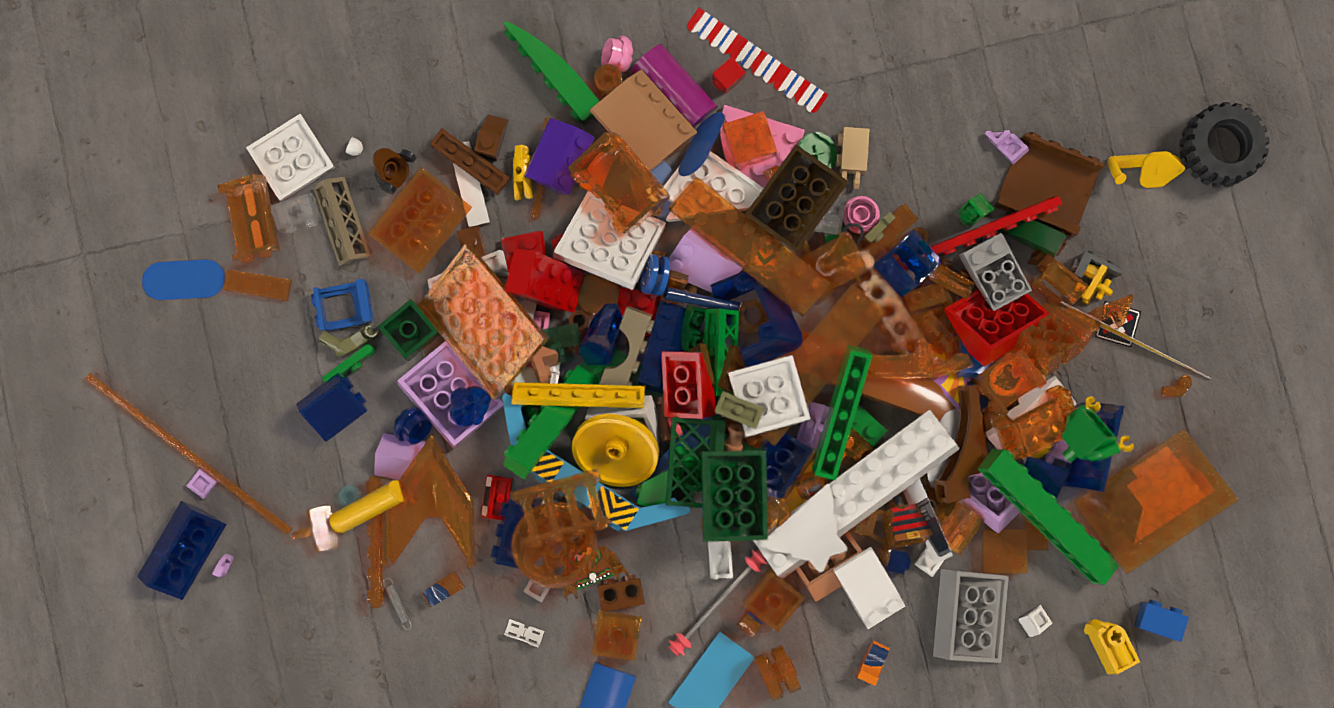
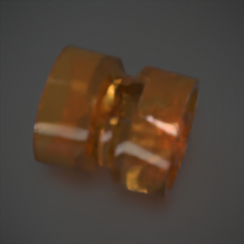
M606 64L596 70L594 81L597 93L605 98L622 83L621 72L616 66Z

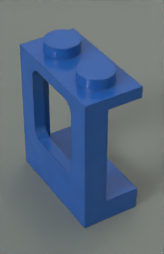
M363 278L355 280L356 282L321 289L318 287L313 288L314 294H311L313 306L317 309V315H315L317 328L320 327L321 331L325 330L328 332L375 322L367 280ZM348 293L352 294L355 316L353 318L328 322L324 299Z

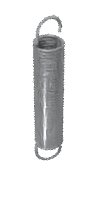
M391 580L392 585L385 588L400 623L409 621L411 625L410 619Z

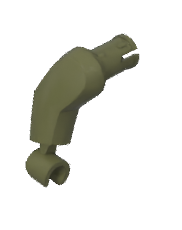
M370 322L366 327L344 339H339L324 330L318 343L332 349L336 356L344 357L361 348L372 337H375L380 332V329L377 331L371 330V326L375 322Z

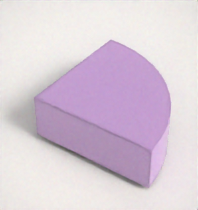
M226 553L220 559L212 574L217 577L226 576L234 556Z

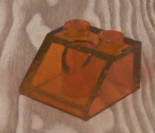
M598 610L592 655L635 661L641 616Z

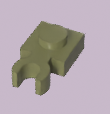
M889 211L863 238V241L868 246L872 242L876 244L884 236L882 231L896 217Z

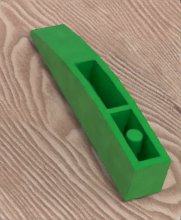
M505 21L503 23L506 29L504 34L511 42L515 40L519 45L517 50L524 58L528 56L532 61L530 66L537 74L541 72L545 77L543 81L550 90L554 88L558 93L556 97L559 102L571 109L569 113L576 122L580 121L583 125L593 119L595 116L590 110L600 101L579 75L543 42L525 30Z

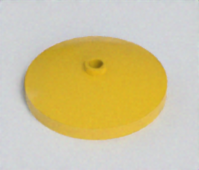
M600 414L585 420L578 427L572 442V452L578 466L591 478L611 486H633L647 480L655 471L659 459V447L653 434L640 422L619 414Z

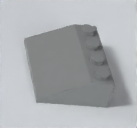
M941 569L933 650L934 657L958 661L1001 663L1009 576Z

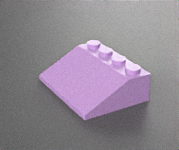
M447 339L397 381L398 386L449 445L455 449L503 406V402L483 379L475 377L476 371Z

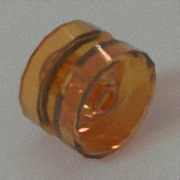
M782 644L771 649V655L775 663L771 664L767 654L764 652L754 656V660L773 702L784 697V692L780 685L782 682H784L788 692L791 694L801 690L795 667L790 657L787 656Z

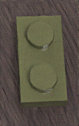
M723 391L715 413L757 429L765 408Z

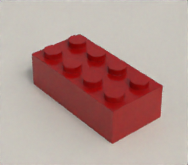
M515 248L505 292L552 310L573 313L578 304V295L583 283L584 272L539 252Z

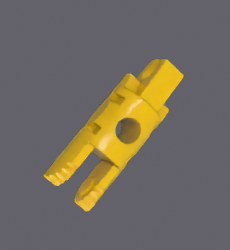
M525 145L515 146L513 158L515 201L522 199L523 186L526 198H533L532 180L524 176L531 161L529 148Z

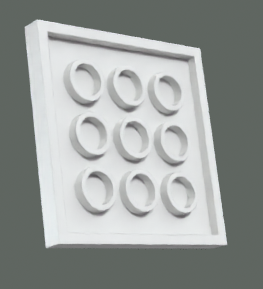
M588 191L558 243L553 257L633 290L647 264L649 255L652 254L665 229L666 222Z

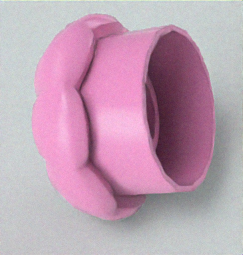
M622 35L617 39L609 38L606 41L601 56V64L604 68H611L617 74L628 70L633 55L632 42L629 38Z
M856 196L849 199L842 209L844 225L857 223L862 226L864 233L870 232L880 219V211L877 204L865 196ZM856 226L848 228L854 233L861 234L860 229Z

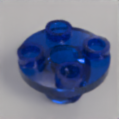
M479 386L455 389L450 396V402L452 403L450 407L451 419L457 425L463 427L473 424L479 425L484 420V415L491 402V396Z

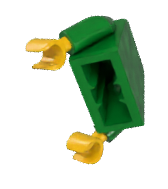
M1093 396L1087 397L1086 405L1079 406L1067 416L1062 439L1067 443L1068 448L1062 454L1070 462H1073L1077 457L1081 460H1101L1120 453L1121 449L1129 452L1134 448V444L1129 446L1123 445L1124 442L1130 440L1129 436H1123L1120 439V443H1116L1118 439L1095 413L1101 408L1100 402L1098 401L1091 405L1095 401Z

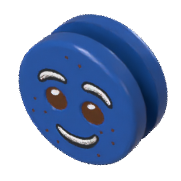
M655 254L649 255L641 276V290L643 293L661 296L664 293L670 274V260L668 257L661 256L658 259V256Z

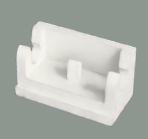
M730 541L708 542L710 577L713 579L733 578Z

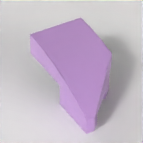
M1004 130V132H985L986 137L1012 164L1016 163L1029 151L1028 147L1015 134L1010 133V130Z

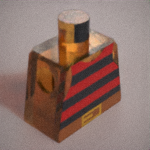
M895 496L889 500L891 508L882 517L888 550L922 544L933 535L918 505L904 506L901 496Z

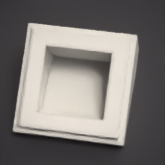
M1041 605L1019 618V622L1029 637L1039 635L1052 624Z

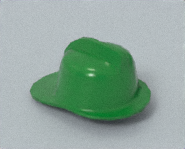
M684 445L675 447L674 453L681 460L689 451ZM689 455L682 461L690 472L699 465L692 455ZM680 464L673 469L678 482L687 475ZM699 467L692 474L701 484L702 474L701 467ZM690 476L681 483L687 492H691L697 487V484Z

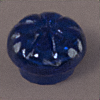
M419 407L406 408L395 419L393 434L399 441L417 444L427 437L432 423L425 417Z

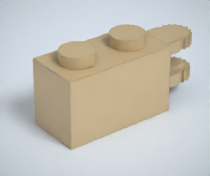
M844 127L842 133H838L837 146H841V151L836 157V167H839V173L846 180L847 174H854L853 186L854 189H859L860 175H865L867 171L869 129Z

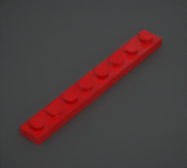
M1053 196L895 260L898 269L910 270L916 267L915 263L923 260L924 263L936 259L935 255L943 252L944 255L956 251L955 247L963 244L964 247L976 243V238L984 236L987 239L996 235V230L1004 228L1006 231L1016 227V222L1025 220L1026 223L1037 219V214L1045 211V214L1057 211V206L1062 204L1059 196Z

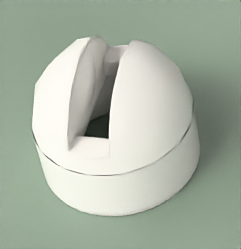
M352 137L345 153L353 156L359 155L363 150L362 143Z

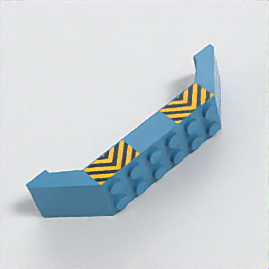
M504 393L502 400L510 443L515 446L518 442L516 438L521 430L528 429L524 415L526 405L512 404V397ZM547 450L531 471L536 474L535 479L544 485L552 484L555 486L553 490L563 497H566L568 494L573 498L572 502L582 509L585 506L592 509L590 514L599 520L606 518L611 521L609 526L619 532L622 529L627 531L686 515L691 510L688 507L666 506L665 503L639 508L549 450Z

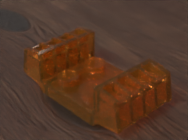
M1060 385L1045 390L1047 402L1013 420L1005 412L996 416L992 422L1001 449L1010 451L1014 456L1013 459L1017 460L1022 457H1030L1062 440L1067 416L1076 409L1070 390Z

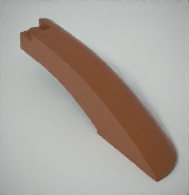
M772 320L767 321L760 336L761 341L755 355L756 359L766 363L792 355L799 375L834 387L836 386L847 348L846 344ZM871 353L873 356L862 390V397L917 416H922L930 410L939 422L948 411L957 409L944 395L943 390L935 381H921L918 369Z

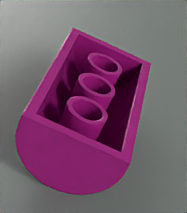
M658 44L650 49L631 69L632 75L642 69L693 128L698 126L718 108L663 44Z

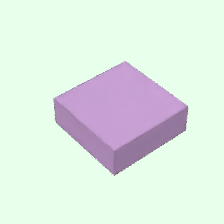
M199 469L186 486L202 499H205L218 481L204 470Z

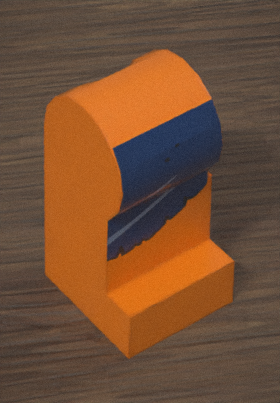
M873 640L855 676L876 686L890 648Z

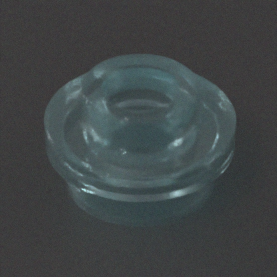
M353 485L343 487L339 493V500L344 506L361 498L360 490ZM349 492H352L354 494V498L352 500H349L347 498V494Z

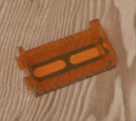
M252 174L219 184V193L226 194L238 252L232 255L233 260H240L241 263H250L256 257L267 258L273 256V252L280 251L266 176Z

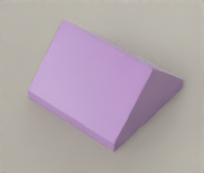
M383 433L375 452L374 475L417 484L426 441Z

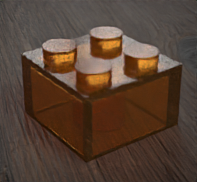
M764 111L723 124L722 131L736 169L776 157L777 148Z
M769 567L742 602L746 608L775 631L779 632L804 601L805 597L803 593L784 578L777 576L775 571Z

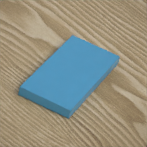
M719 631L668 703L675 708H719L755 657Z

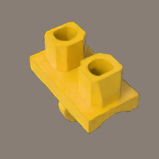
M1092 264L1088 265L1084 276L1092 280L1091 284L1087 285L1079 281L1074 288V293L1083 298L1082 303L1088 305L1096 291H1099L1096 295V298L1099 300L1104 295H1112L1113 291L1109 288L1112 281L1106 279L1101 284L1107 274L1106 270L1108 267L1101 265V267Z

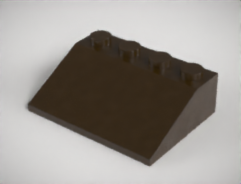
M795 144L745 213V216L798 253L849 181Z

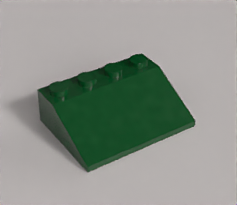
M766 451L701 452L703 542L768 540Z

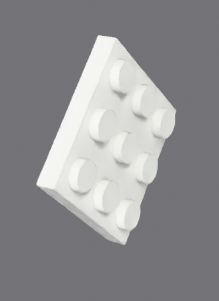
M301 114L246 147L281 202L335 169V166Z
M792 355L729 373L736 397L765 408L757 429L743 424L746 437L810 420Z

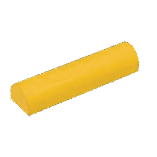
M393 480L332 513L329 518L331 527L338 533H345L403 502L399 481Z

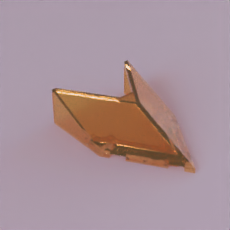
M431 434L421 451L418 452L399 479L404 501L385 511L383 566L393 565L427 517L441 518L467 559V567L476 566L474 501Z

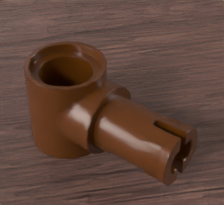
M576 311L569 318V333L571 334L566 352L573 353L574 349L575 354H580L582 339L589 328L590 319L584 312ZM578 316L585 318V323L581 327H576L574 324V320Z

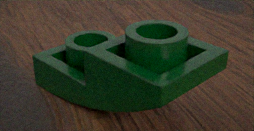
M687 305L681 332V347L683 350L699 352L704 339V332L700 328L705 318V309L702 307Z

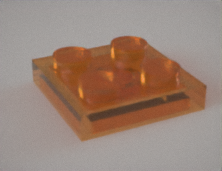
M982 529V573H1027V530L1002 529L997 533L993 529Z

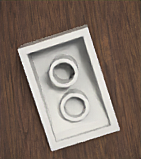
M871 547L833 569L855 611L868 629L905 607L898 591Z

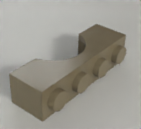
M630 306L626 308L619 329L626 335L629 341L628 357L617 366L606 367L599 385L632 386L633 382L629 380L632 373H637L640 362L637 361L639 353H644L647 341H644L646 333H651L655 322L651 320L652 314Z

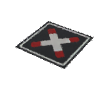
M1104 301L1099 321L1134 338L1142 311ZM1097 326L1094 337L1132 348L1133 342Z

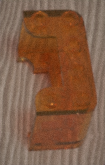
M605 132L567 167L571 171L570 175L577 183H588L591 186L592 194L596 198L602 199L605 203V209L611 215H614L612 217L614 221L612 225L619 233L633 232L670 198L663 185L623 138L615 132Z

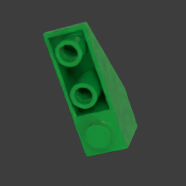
M979 193L969 199L957 212L959 213L960 221L965 226L968 225L971 228L991 213L994 208L983 194Z

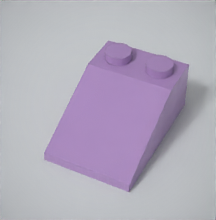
M694 226L683 236L669 257L670 272L681 280L720 297L725 294L745 266Z
M982 473L968 476L971 498L964 499L963 501L985 524L999 533L1020 511Z

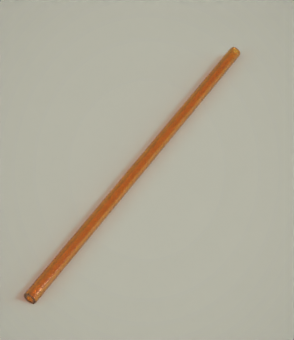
M89 373L85 377L87 382L283 533L288 535L293 528L93 374Z

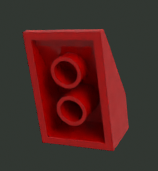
M661 352L664 416L704 419L715 415V393L702 352Z

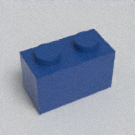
M1150 599L1148 603L1141 601L1134 627L1182 642L1189 620L1188 616L1182 615L1183 610L1171 606L1167 610L1161 608L1162 603Z

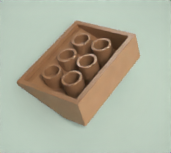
M642 69L627 78L590 110L645 174H648L688 146L698 133Z

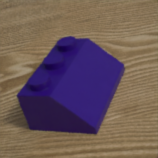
M549 118L524 176L560 195H569L594 140V136L575 126Z

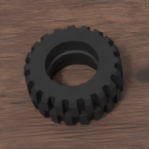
M1222 102L1219 105L1217 103L1198 113L1187 123L1188 126L1183 129L1182 136L1184 138L1180 140L1179 147H1183L1180 156L1181 159L1185 158L1186 160L1184 164L1186 170L1190 168L1193 171L1191 176L1195 179L1200 177L1201 183L1205 185L1212 183L1213 187L1233 186L1254 175L1257 169L1263 166L1265 162L1263 158L1268 156L1269 149L1265 148V146L1270 144L1269 137H1265L1267 128L1265 125L1262 126L1259 121L1262 119L1259 115H1252L1253 110L1248 107L1242 109V104L1234 103L1231 105L1230 102ZM1222 127L1228 129L1237 137L1240 144V155L1236 162L1225 163L1213 156L1208 147V134L1212 128Z

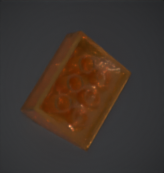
M419 167L367 234L420 274L471 210L472 206L426 169Z

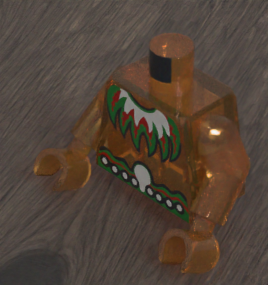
M581 536L572 540L577 552L569 555V559L565 562L563 594L566 601H568V595L572 593L575 599H577L578 594L576 590L613 575L618 581H621L619 574L625 572L629 576V573L622 565L616 553L606 546H599L598 544L589 547L585 536Z

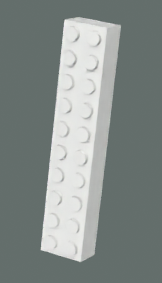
M930 410L829 484L834 501L833 517L837 519L838 537L845 534L959 450L956 443ZM810 499L768 529V536ZM753 540L777 576L785 578L808 561L794 558L792 553L775 552L760 546V543L764 540Z

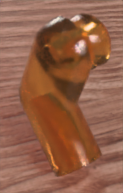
M1183 375L1174 386H1162V397L1184 396L1192 385L1191 377Z

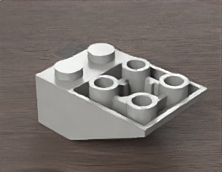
M1002 233L959 254L968 274L993 311L1032 291Z

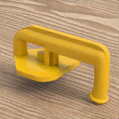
M1168 151L1140 155L1111 156L1107 160L1110 172L1115 179V183L1118 185L1126 180V174L1122 173L1120 168L1142 167L1139 181L1145 188L1163 187L1185 170L1182 160Z

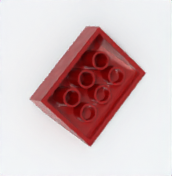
M979 289L944 309L968 352L984 367L1042 333L1051 315L1029 294H1025L993 311Z

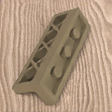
M345 177L320 181L313 189L339 267L346 266L354 260L369 258L371 255ZM332 184H340L341 195L334 191ZM340 203L347 206L349 211L347 215L340 210ZM347 223L354 226V235L347 231ZM354 242L360 246L361 254H355L353 249Z

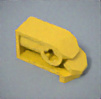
M1090 619L1087 622L1084 632L1088 634L1107 674L1117 675L1140 663L1127 633L1122 627L1097 619Z

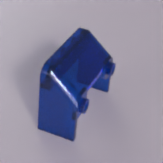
M740 272L710 284L713 297L722 300H731L756 290L770 321L763 323L758 328L757 334L760 342L740 349L745 368L767 362L796 350L802 345V332L774 278L751 272Z

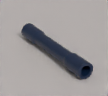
M666 287L663 293L664 300L689 303L713 309L739 311L741 316H744L747 311V304L737 301L717 299L671 287Z

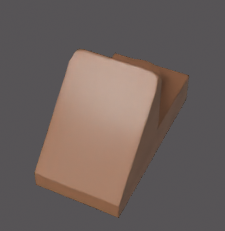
M533 342L526 343L527 355L538 383H549V378L552 377L549 367L558 365V353Z

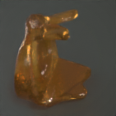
M757 298L743 301L738 310L739 327L746 334L750 335L758 332L771 320L768 311L757 301ZM748 307H755L759 311V320L754 324L748 323L744 318V312Z
M767 496L768 530L777 529L790 518L791 514L786 507L787 499Z

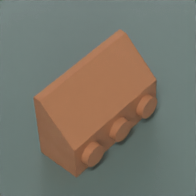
M848 531L839 537L846 545L847 550L830 556L823 572L817 571L809 560L796 569L797 574L815 602L842 586L833 569L863 552Z

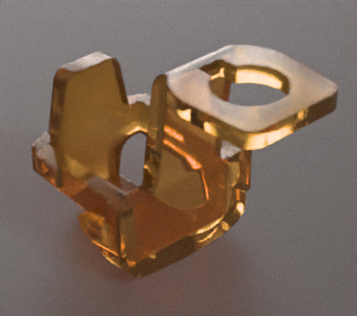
M877 509L869 515L867 524L866 517L851 528L849 533L865 536L883 544L878 560L883 567H887L891 555V543L873 534L877 514L885 515V511Z

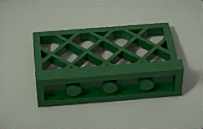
M672 417L666 506L702 508V503H696L691 497L699 488L702 490V483L700 484L692 474L701 467V460L694 451L702 444L708 452L724 451L726 421ZM676 423H685L691 431L681 438L676 432ZM690 424H698V425H696V426L693 428ZM700 425H710V434L703 440L695 430ZM693 432L700 443L691 450L684 439ZM675 436H676V437L678 438V440H679L676 444H675ZM679 443H682L689 451L681 460L674 453L675 447ZM689 455H692L699 463L691 472L682 463ZM680 464L687 475L678 482L673 476V469ZM690 476L697 484V487L688 494L681 483ZM672 480L676 483V485H674L673 487ZM677 486L686 495L680 502L671 501V492ZM688 498L692 503L684 501Z

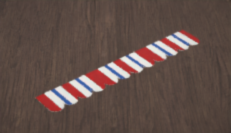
M698 8L689 20L687 28L690 32L698 31V36L703 40L709 38V44L713 47L720 45V51L723 54L730 53V57H733L735 61L741 60V65L744 68H752V72L756 76L763 75V80L766 83L774 82L776 90L782 91L785 89V95L788 98L795 97L798 105L807 104L806 108L809 112H817L828 97V94L702 9Z

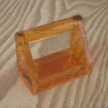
M1056 259L1052 260L1031 283L1033 288L1063 312L1068 307L1060 302L1062 301L1072 306L1088 287L1086 283ZM1044 279L1069 300L1064 302L1044 286L1041 281Z

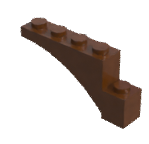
M977 385L957 386L960 411L954 442L959 450L949 456L941 474L934 480L936 501L951 503L971 498L968 476L981 473L977 468L988 456L985 443L986 436L982 423L983 415L979 402L980 394Z

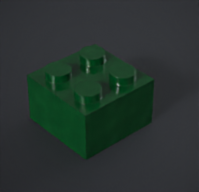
M412 299L408 300L377 326L407 361L413 359L442 334Z

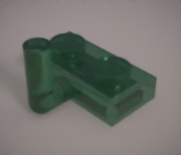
M578 323L535 331L537 344L551 350H556L559 363H571L573 361L572 355H565L564 348L581 345Z

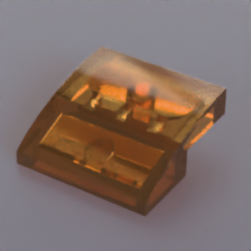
M957 501L951 503L940 502L934 511L950 550L961 556L985 519Z

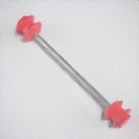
M752 549L753 555L751 557L745 556L746 563L749 566L685 636L682 633H675L677 639L675 641L669 640L671 644L669 648L677 656L680 654L685 656L683 650L686 647L692 648L688 638L749 571L753 569L756 572H761L760 566L762 564L768 565L765 561L766 558L759 549L756 552Z

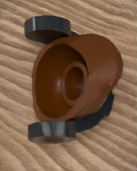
M389 148L378 149L373 154V165L376 169L374 176L380 184L379 187L386 193L393 195L397 190L396 188L402 186L409 174L407 162L414 163L417 157L405 149H402L400 153H396Z

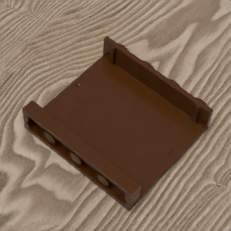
M1033 132L1025 133L1020 140L1028 147L1029 151L1016 163L1010 164L994 207L1014 213L1053 196H1059L1062 204L1057 206L1058 210L1049 214H1045V211L1037 214L1038 218L1034 219V221L1057 231H1063L1066 236L1074 238L1079 234L1081 227L1078 225L1098 174L1105 167V164L1101 163L1100 159L1094 156L1086 157L1081 155V152L1074 148L1066 149L1061 147L1059 142L1041 139L1039 134Z

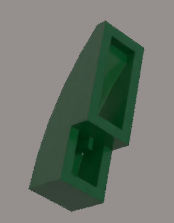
M1025 220L1016 222L1017 226L1005 231L1004 228L997 230L1033 250L1038 249L1054 258L1066 238L1065 234L1034 220L1026 223Z

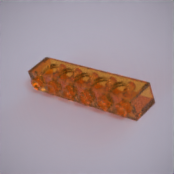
M866 249L847 260L844 265V275L848 281L852 280L856 288L854 289L860 299L864 298L868 304L866 308L872 317L875 316L879 321L877 325L882 334L888 335L891 340L889 344L895 353L898 352L902 357L901 363L905 370H910L912 374H915L934 363L937 358L936 354L869 251ZM866 273L871 279L863 281L859 276ZM878 291L882 294V297L875 299L871 296V293ZM884 309H890L893 311L894 315L891 317H886L885 315H883L882 311ZM902 327L905 333L898 335L894 332V328ZM907 345H914L917 351L909 353L905 347Z

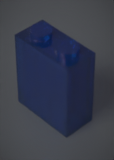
M339 373L335 374L297 403L299 413L325 442L367 412L365 406L367 401L360 392L355 393L352 389L354 387L348 377L343 378Z

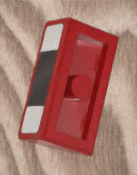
M487 475L481 517L507 520L513 478Z

